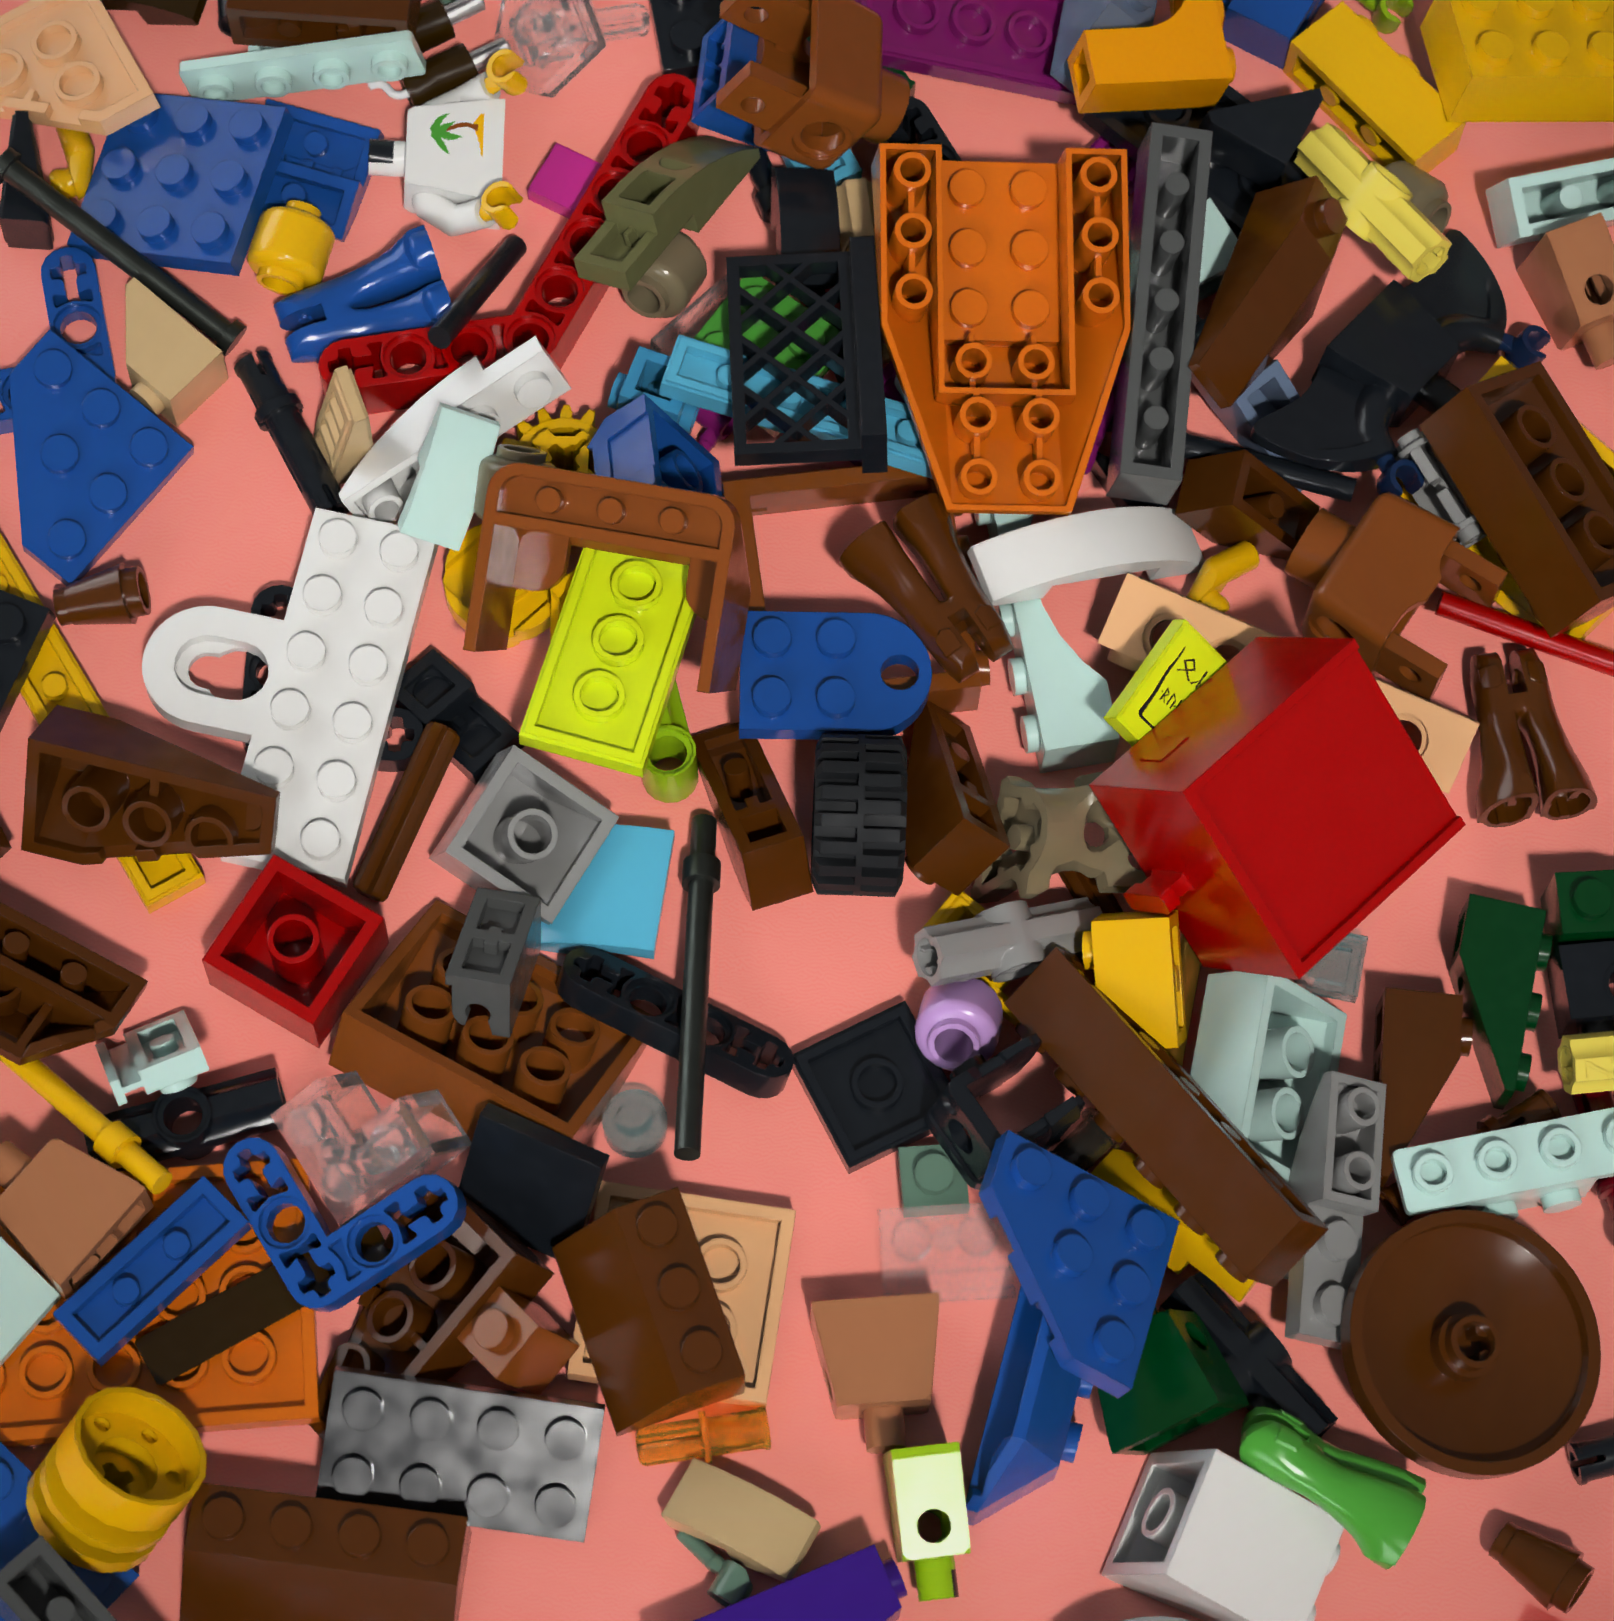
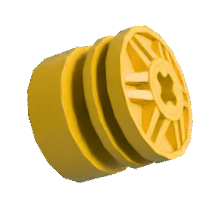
M134 1387L105 1388L86 1398L28 1481L26 1507L33 1527L61 1557L75 1566L99 1573L126 1572L148 1558L156 1544L165 1535L171 1523L177 1519L195 1495L206 1477L207 1454L198 1431L181 1410L157 1394Z

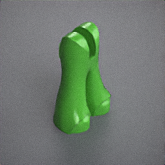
M1255 1407L1245 1415L1242 1421L1239 1447L1241 1462L1278 1484L1305 1496L1321 1507L1353 1537L1366 1558L1385 1570L1395 1566L1413 1537L1424 1513L1426 1496L1422 1494L1426 1487V1479L1384 1461L1340 1449L1315 1434L1305 1425L1304 1421L1282 1409L1278 1411L1268 1407Z

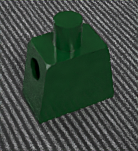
M1156 1305L1132 1389L1120 1398H1117L1098 1388L1112 1454L1146 1455L1249 1405L1245 1393L1201 1318L1192 1311L1168 1309L1158 1313Z

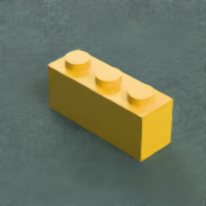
M1342 1L1291 40L1283 72L1303 92L1320 88L1323 101L1319 107L1375 162L1385 167L1389 163L1403 160L1429 173L1457 151L1466 122H1447L1439 93L1421 77L1417 66L1410 58L1403 54H1397L1379 36L1376 27L1367 17L1360 14L1357 15Z

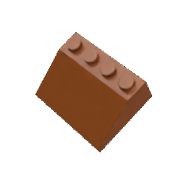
M436 900L342 1012L328 1065L472 1142L479 1115L489 1102L588 1145L647 1044L564 1002L558 994L556 986L562 966L541 955L538 956L510 1038L492 1035L488 1023L490 1012L480 1004H470L471 1010L465 1025L459 1024L452 1013V985L445 984V974L467 915ZM631 1004L633 1008L637 1010L639 1013L647 1016H653L650 1013Z

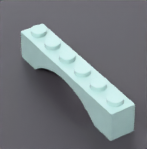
M974 513L977 526L987 525L989 538L1029 526L1034 514ZM1041 598L995 606L996 611L1008 630L1014 647L1015 658L1008 659V675L1011 690L1014 696H1024L1027 715L1020 717V730L1026 754L1036 752L1040 773L1114 762L1120 736L1104 719V716L1113 705L1107 680L1087 665L1062 638L1045 610Z

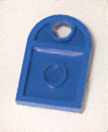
M748 611L740 660L739 739L819 740L822 733L896 735L909 727L919 717L927 703L932 678L931 661L927 649L912 629L886 615L848 612ZM901 664L908 666L915 672L917 681L908 689L896 690L885 684L881 674L887 667Z

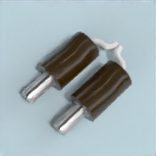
M428 0L420 5L415 37L421 52L424 53L455 38L453 25L486 9L485 1L456 0L444 7L440 0ZM503 37L471 52H468L465 45L460 43L426 59V73L424 75L406 77L399 80L402 91L394 90L386 81L369 82L367 84L370 90L382 89L393 99L403 100L407 98L411 107L421 106L423 103L479 75L478 71L486 68L490 57L495 52L502 49L511 50Z

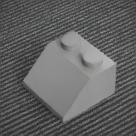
M512 745L496 753L429 859L475 890H477V887L541 897V921L550 925L604 843L619 816L516 745Z

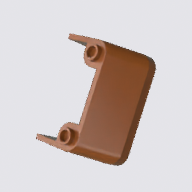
M511 463L495 472L489 481L486 493L463 650L472 652L507 650L516 588L529 591L551 589L561 582L568 570L571 547H587L600 551L688 565L687 601L693 612L707 621L697 692L710 694L736 690L750 603L751 585L740 515L729 500L710 493L529 463Z

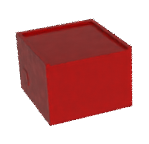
M1256 637L1089 784L1147 877L1143 883H1135L1123 894L1127 903L1133 910L1168 915L1173 910H1178L1179 929L1203 967L1301 979L1466 825L1462 817L1455 814L1358 651L1360 647L1355 638Z

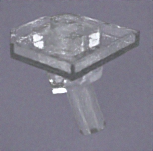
M501 0L494 40L501 37L505 38L511 50L524 60V65L513 71L519 72L527 79L525 92L553 98L607 46L606 42L645 37L650 32L649 11L646 6L639 3L595 8L592 0Z

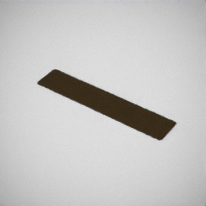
M377 1226L370 1228L364 1234L361 1241L363 1256L369 1262L381 1261L391 1252L390 1249L383 1246L385 1239ZM320 1241L313 1248L320 1247ZM309 1252L290 1258L291 1264L296 1258L308 1263L315 1276L314 1283L308 1287L309 1291L315 1290L324 1295L331 1291L328 1280L335 1274L334 1270L328 1271L319 1267ZM273 1264L138 1338L135 1345L156 1383L163 1385L304 1306L299 1304L290 1294Z

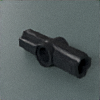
M276 1068L198 1089L189 1086L175 1093L162 1094L157 1100L103 1114L111 1122L119 1120L141 1138V1148L158 1162L175 1157L186 1160L200 1159L210 1154L218 1145L291 1126L285 1094ZM189 1111L202 1113L200 1125L194 1131L182 1135L172 1133L173 1124L181 1114ZM84 1134L89 1155L110 1166L93 1150L94 1142ZM123 1167L115 1169L117 1171H126Z
M1200 1271L1186 1279L1160 1305L1159 1312L1168 1309L1192 1311L1201 1318L1245 1393L1249 1403L1246 1408L1249 1411L1255 1407H1268L1278 1411L1282 1409L1304 1421L1305 1425L1319 1437H1322L1338 1420L1331 1409L1324 1404L1313 1392V1389L1291 1367L1292 1359L1280 1340L1261 1322L1257 1320L1250 1322L1221 1289Z

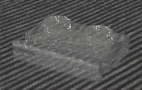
M982 1202L877 1208L882 1296L939 1292L940 1302L1017 1298L1014 1269L1008 1258V1255L1014 1250L998 1217L990 1219Z

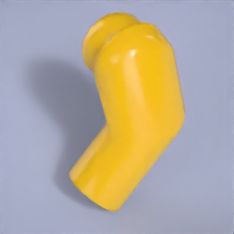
M56 128L68 167L54 169L50 172L51 186L68 199L77 197L79 201L84 198L92 178L95 149L89 133Z

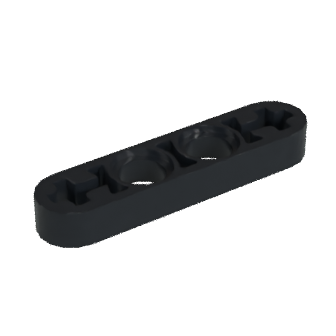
M579 947L571 950L565 956L556 983L557 992L564 1002L679 1060L682 989L594 947ZM587 976L593 979L591 980V982L584 980L585 977ZM615 989L621 991L619 998L613 996ZM635 1000L651 1002L659 1008L662 1014L656 1016L641 1014L633 1008L630 1002ZM708 1003L707 1031L714 1034L719 1043L706 1045L705 1074L755 1098H771L779 1095L785 1088L794 1064L793 1052L788 1045L778 1037ZM731 1047L737 1049L735 1056L729 1054ZM762 1063L767 1065V1067L763 1069L758 1067L757 1064Z

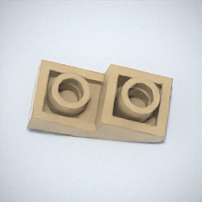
M694 1457L661 1513L668 1527L725 1549L732 1561L782 1582L793 1579L821 1528L818 1520L777 1496Z

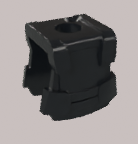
M1037 1033L1009 1046L988 1061L985 1060L982 1054H977L959 1065L950 1073V1082L925 1116V1122L929 1130L965 1182L974 1189L980 1190L995 1141L1001 1136L975 1098H980L1000 1087L1004 1082L1016 1075L1032 1059L1042 1044V1040ZM1080 1095L1075 1098L1072 1096L1016 1134L1048 1150L1061 1142L1060 1138L1080 1118V1112L1085 1106V1101ZM964 1128L967 1130V1132H968L970 1138H969L968 1135L966 1134Z

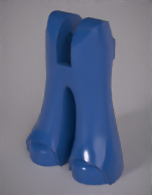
M422 225L408 230L391 248L367 264L339 277L286 296L275 303L273 307L280 327L284 330L294 331L285 339L291 362L319 363V358L324 349L330 344L343 339L431 327L452 302L441 277L429 235L425 226Z

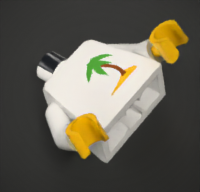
M499 50L490 57L486 66V72L423 103L421 106H413L408 109L406 141L370 139L369 175L404 177V209L416 214L419 218L448 236L456 237L485 228L500 230V227L505 230L515 228L519 217L509 206L520 204L523 201V197L510 183L502 181L505 99H499L500 90L502 89L507 94L513 96L521 95L525 92L527 79L519 72L513 71L516 68L522 67L524 60L512 50Z

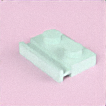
M184 1010L124 1033L123 1036L126 1043L109 1050L105 1042L95 1045L118 1106L128 1103L125 1096L126 1093L144 1086L147 1095L159 1090L162 1094H171L193 1085L198 1079V1074L210 1070Z

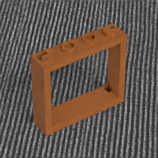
M862 466L722 482L723 497L735 506L741 519L751 585L748 611H766L753 516L919 498L930 493L938 494L934 480L888 466V472L862 474ZM949 513L958 543L972 571V564L967 553L970 549L968 535H957L954 517L962 516L963 513ZM968 630L961 633V636L973 652L979 666V672L962 683H958L947 672L932 674L928 701L947 713L978 710L981 686L990 685L988 657L981 649L976 650L974 639ZM917 676L883 679V681L893 689L904 690L916 683Z

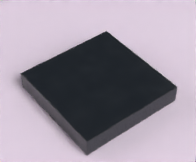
M906 1001L793 1054L794 1064L792 1069L848 1174L898 1151V1147H906L932 1134L926 1125L925 1116L942 1094L949 1081L942 1068L935 1066L925 1058L916 1044V1020Z
M488 1102L479 1115L459 1189L466 1197L514 1233L527 1247L555 1259L552 1247L588 1225L610 1155Z

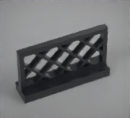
M874 236L849 237L850 251L726 257L735 466L862 460V474L888 472L887 424ZM838 273L839 282L822 297L802 284L813 274ZM767 277L777 285L758 300L740 287V278ZM789 294L809 307L792 323L772 310ZM839 301H840V310L835 307V305H836ZM741 306L747 310V311H746L744 314H742V315H741ZM821 317H824L842 330L825 346L805 333ZM759 320H762L779 332L762 349L742 336ZM792 342L812 356L795 372L775 359ZM842 350L843 359L837 356V354L840 353ZM743 355L749 358V360L744 365ZM824 366H827L845 379L828 395H825L807 382ZM762 368L782 382L764 399L744 385ZM794 392L815 406L798 422H795L777 409ZM845 399L846 409L840 405ZM745 404L751 408V410L746 415ZM828 415L847 428L848 439L820 440L809 431ZM764 418L785 432L774 443L747 444L746 434Z

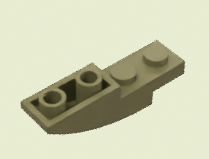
M707 135L690 137L675 142L648 157L619 181L601 201L606 221L575 256L574 262L578 277L631 291L682 228L700 232L761 158L759 148Z

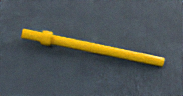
M0 1055L2 1063L94 1142L93 1150L115 1169L123 1167L153 1194H159L169 1186L172 1174L141 1148V1138L122 1121L111 1122L40 1059L19 1066Z

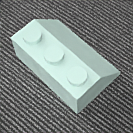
M1239 971L1208 974L1189 1075L1288 1183L1300 1135L1322 1076L1330 1070L1338 1072L1347 1014L1288 978Z

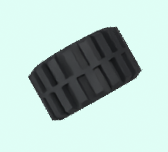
M822 733L815 748L811 882L817 895L895 897L903 881L906 842L907 749L901 736Z

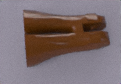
M930 493L921 496L901 508L893 519V531L927 570L944 601L937 599L903 550L886 521H880L863 532L842 553L839 565L852 579L880 595L907 622L939 665L958 683L964 682L979 672L976 658L961 636V633L968 630L979 648L993 662L1014 649L1003 620L979 585L963 555L951 516L946 512L938 494Z
M1533 648L1513 650L1510 653L1509 673L1513 689L1511 694H1509L1500 656L1496 652L1473 655L1470 658L1469 675L1476 718L1480 722L1478 730L1481 751V769L1476 795L1477 823H1483L1494 828L1512 826L1525 819H1530L1538 803L1540 817H1546L1550 820L1570 819L1595 809L1598 800L1594 787L1560 723L1553 703L1544 664ZM1520 731L1525 737L1531 753L1536 785L1528 764Z

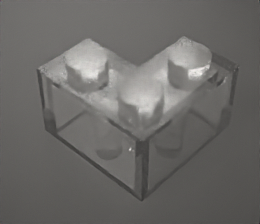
M357 1071L317 1078L270 1115L339 1226L345 1225L411 1180L422 1175L435 1174L470 1147L472 1143L438 1089L399 1097L381 1111Z

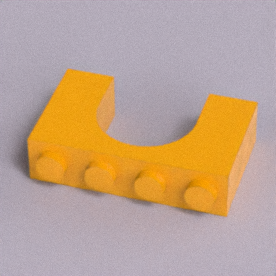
M1169 0L1170 18L1160 24L1138 28L1084 30L1067 59L1078 114L1215 107L1229 84L1233 82L1236 73L1235 54L1231 47L1226 46L1222 28L1224 20L1223 0Z

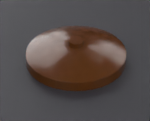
M1451 1210L1430 1214L1414 1220L1381 1241L1367 1255L1350 1283L1343 1306L1340 1331L1341 1352L1349 1385L1357 1403L1375 1430L1398 1452L1416 1464L1433 1472L1462 1479L1485 1480L1512 1475L1539 1464L1554 1455L1573 1437L1585 1420L1597 1391L1601 1367L1600 1335L1594 1310L1585 1288L1567 1261L1551 1244L1524 1225L1503 1216L1477 1210Z

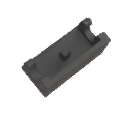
M477 887L445 974V984L452 985V1013L459 1024L465 1025L471 1010L470 1004H480L490 1012L488 1023L492 1035L510 1038L541 950V897Z

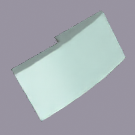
M440 402L417 457L420 465L419 472L397 522L400 533L459 552L474 514L479 465L485 457L493 455L500 430L499 422Z

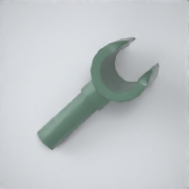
M679 1531L676 1538L709 1571L717 1575L707 1590V1594L724 1607L749 1598L753 1591V1584L744 1567L734 1561L725 1560L720 1554H716L703 1540Z

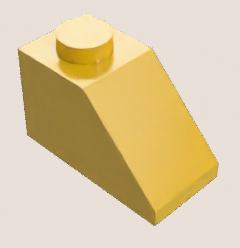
M1173 910L1168 915L1142 911L1103 913L1098 915L1091 921V931H1083L1082 935L1083 964L1085 970H1094L1095 987L1103 992L1165 1049L1179 1048L1187 1039L1178 910Z

